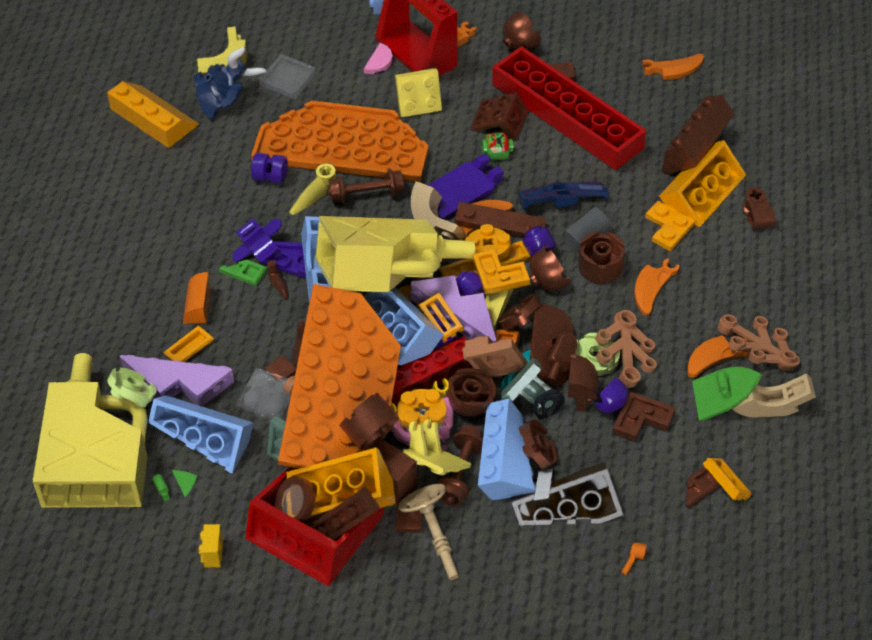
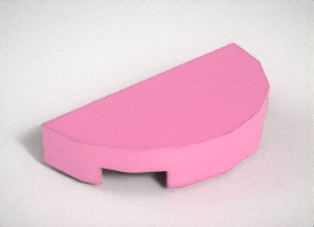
M379 43L364 68L365 74L385 71L391 66L393 58L388 46Z

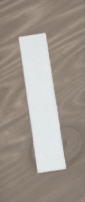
M553 468L538 472L534 500L549 498Z

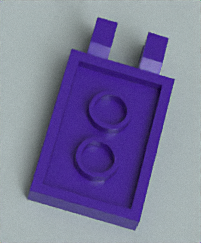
M483 154L477 157L474 163L472 161L466 162L427 185L433 187L442 196L438 206L439 218L447 220L456 215L459 202L473 204L494 193V186L504 181L502 177L504 171L497 166L485 175L483 172L490 169L488 164L490 158Z

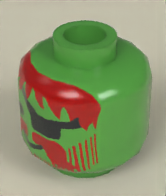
M504 132L489 133L482 140V153L486 154L490 161L506 160L509 157V152H513V140L508 139L507 134Z

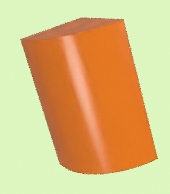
M208 272L196 274L188 282L183 324H206L211 293Z

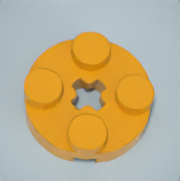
M490 224L482 225L480 229L473 231L465 238L466 241H474L475 253L495 249L499 261L505 259L510 253V235L501 229L493 228Z
M417 389L404 392L397 406L399 423L403 428L405 426L409 429V424L417 421V430L418 424H423L425 420L431 419L430 428L432 422H437L439 426L446 420L445 401L435 389ZM426 409L427 411H425L424 415H420V412L417 410Z

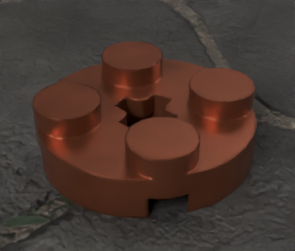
M535 294L520 301L521 304L515 308L514 306L511 307L499 318L498 321L503 330H513L517 325L521 327L530 321L529 315L531 313L534 314V311L543 306Z
M535 419L519 427V432L525 443L522 449L526 457L529 459L533 458L543 470L552 466L558 460V452L553 439L548 441L545 436L548 433L547 429Z

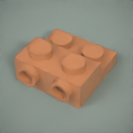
M478 336L465 341V346L463 347L465 360L470 362L473 369L483 371L482 375L487 378L489 376L493 378L520 372L528 363L512 339H502L493 343L488 336Z

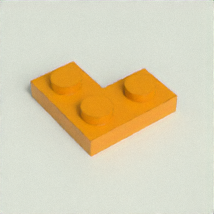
M657 201L645 216V218L661 226L653 235L652 242L669 251L695 225L694 219L660 201Z
M495 249L473 254V261L485 295L530 285V278L524 262L501 267Z

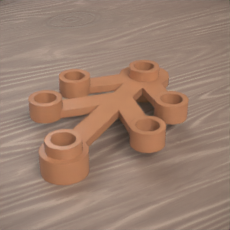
M622 310L615 315L613 319L614 324L606 329L599 330L595 340L600 345H607L611 336L621 331V338L607 348H601L596 355V359L601 364H608L612 356L622 350L623 370L619 375V379L627 388L636 386L641 377L640 372L633 367L632 353L642 362L640 365L641 369L645 373H650L654 371L657 363L647 354L654 350L655 343L636 327L637 318L635 314L629 310ZM631 335L641 343L639 346L631 339Z
M726 314L720 318L717 326L720 333L724 335H734L736 333L741 336L731 337L729 342L731 350L736 352L741 350L750 351L748 358L755 364L762 362L776 363L783 371H793L798 367L800 359L795 352L789 350L786 342L788 332L785 329L776 328L774 330L772 339L777 342L778 348L772 345L766 330L768 320L765 317L757 316L754 319L752 326L757 331L758 336L738 325L737 318L733 315Z

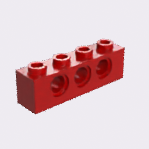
M465 336L397 368L391 402L397 407L404 392L417 389H433L435 381L438 387L443 384V379L449 381L450 377L455 375L459 369L472 368L470 362L466 361L463 356V347L465 346V341H467Z

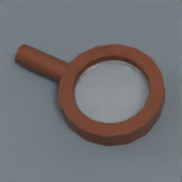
M301 477L286 479L278 489L275 507L302 523L307 522L314 510L316 499L311 482Z

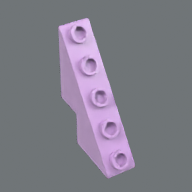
M455 276L411 282L409 296L414 303L421 304L435 294L440 293L463 326L464 331L461 334L467 340L478 336H488L493 343H496V337L483 293L460 296ZM438 300L435 301V305L438 307L442 315L445 317L451 328L454 327V323L447 315L443 307L440 305ZM430 305L427 306L433 316H437Z
M134 355L120 356L122 368L131 369L146 377L145 383L150 385L152 382L155 385L156 394L154 398L165 395L175 397L182 392L195 405L203 406L234 383L233 371L227 366L143 358Z

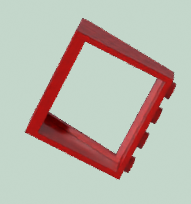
M384 0L375 40L388 46L392 55L411 72L436 68L438 76L457 67L458 12L444 0ZM409 3L434 24L430 37L410 21Z
M288 467L250 501L245 539L329 587L383 517L384 507L349 529L339 540L334 541L275 507L278 489L287 479V472L298 469Z

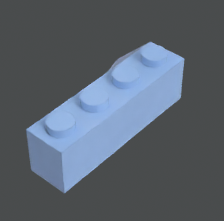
M396 287L389 292H367L364 296L401 345L399 365L430 354L444 336Z
M166 395L153 399L148 421L171 437L183 441L192 450L196 449L204 454L210 461L225 466V470L233 474L249 443L253 428V422Z
M510 399L491 402L486 410L478 486L490 500H500L535 493L536 486L532 480L533 470L530 466L529 458L523 452L522 446L525 443L519 432V427L524 424L523 416Z

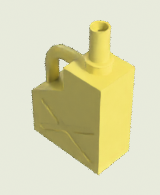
M319 216L315 261L332 288L347 291L389 292L405 277L433 278V273L440 268L442 259H473V254H475L474 241L443 239L441 235L438 236V233L427 220Z
M78 353L74 356L69 381L49 382L33 476V484L42 508L142 507L148 458L145 448L148 421L147 411L144 407H139L133 401L126 398L119 399L113 395H101L99 383L90 382L93 358L86 353ZM121 409L130 412L133 417L132 425L105 412V410Z

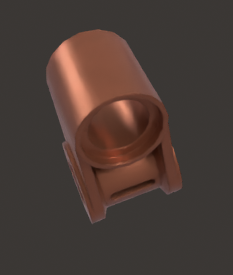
M757 187L749 188L746 192V201L743 203L742 208L747 217L748 224H751L753 227L751 230L774 227L776 223L775 213L769 204L765 192Z

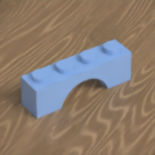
M305 216L301 238L310 303L313 284L330 286L315 261L319 217Z

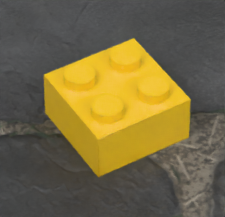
M204 524V529L200 532V539L202 540V545H199L201 563H204L205 568L221 567L223 537L220 524Z

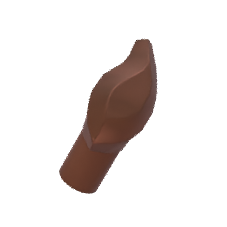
M270 260L267 262L269 280L273 287L287 300L288 289L286 282L277 270L276 261Z

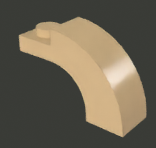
M416 181L411 194V210L414 219L427 220L438 233V236L441 235L448 240H463L466 233L458 225L443 220L438 216V206L442 196L433 187Z
M804 374L779 386L763 387L757 385L752 393L743 402L734 407L733 410L741 415L752 418L787 416L799 411L798 405L816 398L812 379L808 374Z

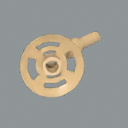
M433 484L410 493L400 501L398 507L402 512L419 510L420 513H424L434 538L433 545L435 546L436 553L442 559L449 580L459 578L450 554L451 547L447 537L443 536L433 511L434 503L444 495L446 488L443 484Z

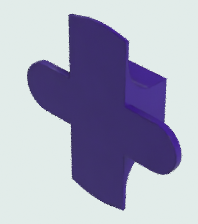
M251 219L236 232L244 244L233 252L232 259L235 262H240L251 253L260 262L270 257L278 249L270 237L282 227L281 220L274 219L261 228L254 219Z

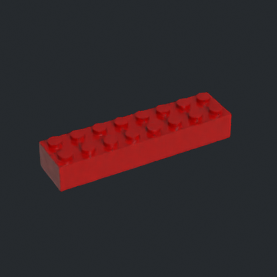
M522 46L492 67V85L507 95L517 93L529 111L614 170L620 168L645 148L646 129Z

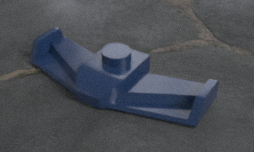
M560 182L519 191L518 196L519 203L523 209H527L528 205L549 200L558 207L566 208L572 204H577L578 197L601 196L603 199H609V190L601 182Z

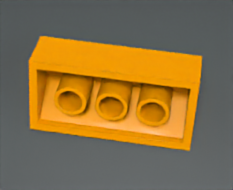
M122 81L107 92L111 110L168 148L199 125V123L141 85Z
M724 140L715 142L695 168L682 170L659 197L664 204L694 219L695 225L700 227L743 180L746 173Z
M378 448L287 472V479L290 477H301L307 479L312 484L316 496L315 507L310 518L304 523L306 525H310L363 487L368 489L380 508L395 504L393 479ZM300 485L295 486L289 494L290 516L295 517L300 512L303 505L304 496Z

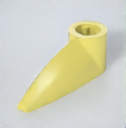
M321 164L317 167L316 179L298 197L289 211L290 214L294 215L304 210L327 194L329 181L336 179V170L333 165Z
M513 289L488 294L485 297L494 332Z

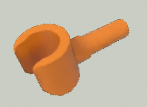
M634 543L632 545L628 561L621 571L622 574H628L635 562V558L644 560L647 545L641 543Z

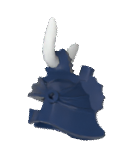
M241 47L228 56L226 67L224 64L210 65L205 76H203L202 72L193 76L198 101L203 112L210 120L214 118L219 108L223 107L226 109L237 101L240 94L239 91L244 90L242 82L236 83L240 77L254 76L267 72L264 68L247 69L239 59L237 62L235 61L243 55L245 47Z

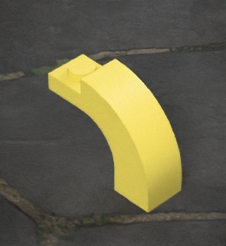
M227 27L229 45L222 54L215 57L197 59L198 72H202L203 76L207 74L210 65L224 64L226 67L228 56L241 47H245V52L235 61L237 62L239 59L245 65L247 59L246 42L241 40V35H236L235 27Z

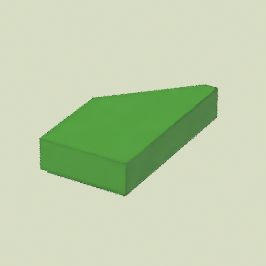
M243 260L238 262L239 264L229 267L224 265L219 268L220 273L257 286L267 272V267L250 260Z

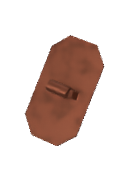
M544 304L534 311L530 360L534 357L541 363V371L537 374L541 380L559 387L567 381L570 375V366L567 371L562 372L560 370L556 382L551 383L547 381V377L553 363L548 360V357L558 335L563 332L573 334L574 327L565 311Z

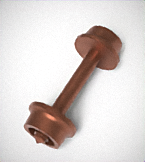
M390 168L387 169L388 179L343 186L342 177L338 176L337 179L329 181V189L326 193L331 196L332 203H342V205H346L345 194L389 188L393 198L396 194L404 192L406 180L402 177L401 170L392 171Z
M465 425L460 429L459 433L455 434L453 442L461 450L459 458L468 462L471 452L476 454L482 453L484 432L480 428ZM465 469L454 472L452 477L439 479L437 484H443L446 488V492L439 499L442 503L449 506H459L462 504L463 499L469 496V487L461 481Z

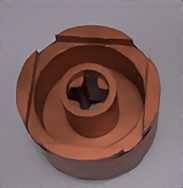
M599 231L586 235L581 240L579 248L578 269L581 275L599 285L616 280L622 274L624 266L625 246L622 239L610 232L599 234Z
M377 392L358 405L352 411V418L349 420L346 417L339 426L359 449L365 451L370 449L376 443L375 440L380 436L384 437L400 419Z

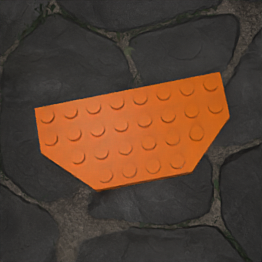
M310 101L305 103V107L298 111L293 109L279 116V120L271 124L267 122L261 125L251 154L252 161L255 153L259 152L269 154L271 158L273 155L287 156L288 166L316 170L321 164H331L335 167L336 172L380 178H387V169L390 168L392 171L401 170L402 177L406 181L421 182L429 149L428 144L424 140L421 141L416 136V132L407 123H403L394 110Z
M313 284L278 465L300 469L362 452L363 450L359 449L340 428V423L346 417L350 420L352 418V411L377 392L391 407L401 345L361 293Z

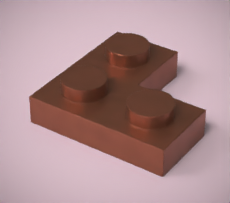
M630 392L612 433L636 441L644 423L667 431L675 414L676 407Z

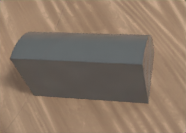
M594 207L565 230L564 244L579 254L581 240L586 235L599 231V234H607V232L614 234L612 224L600 209Z

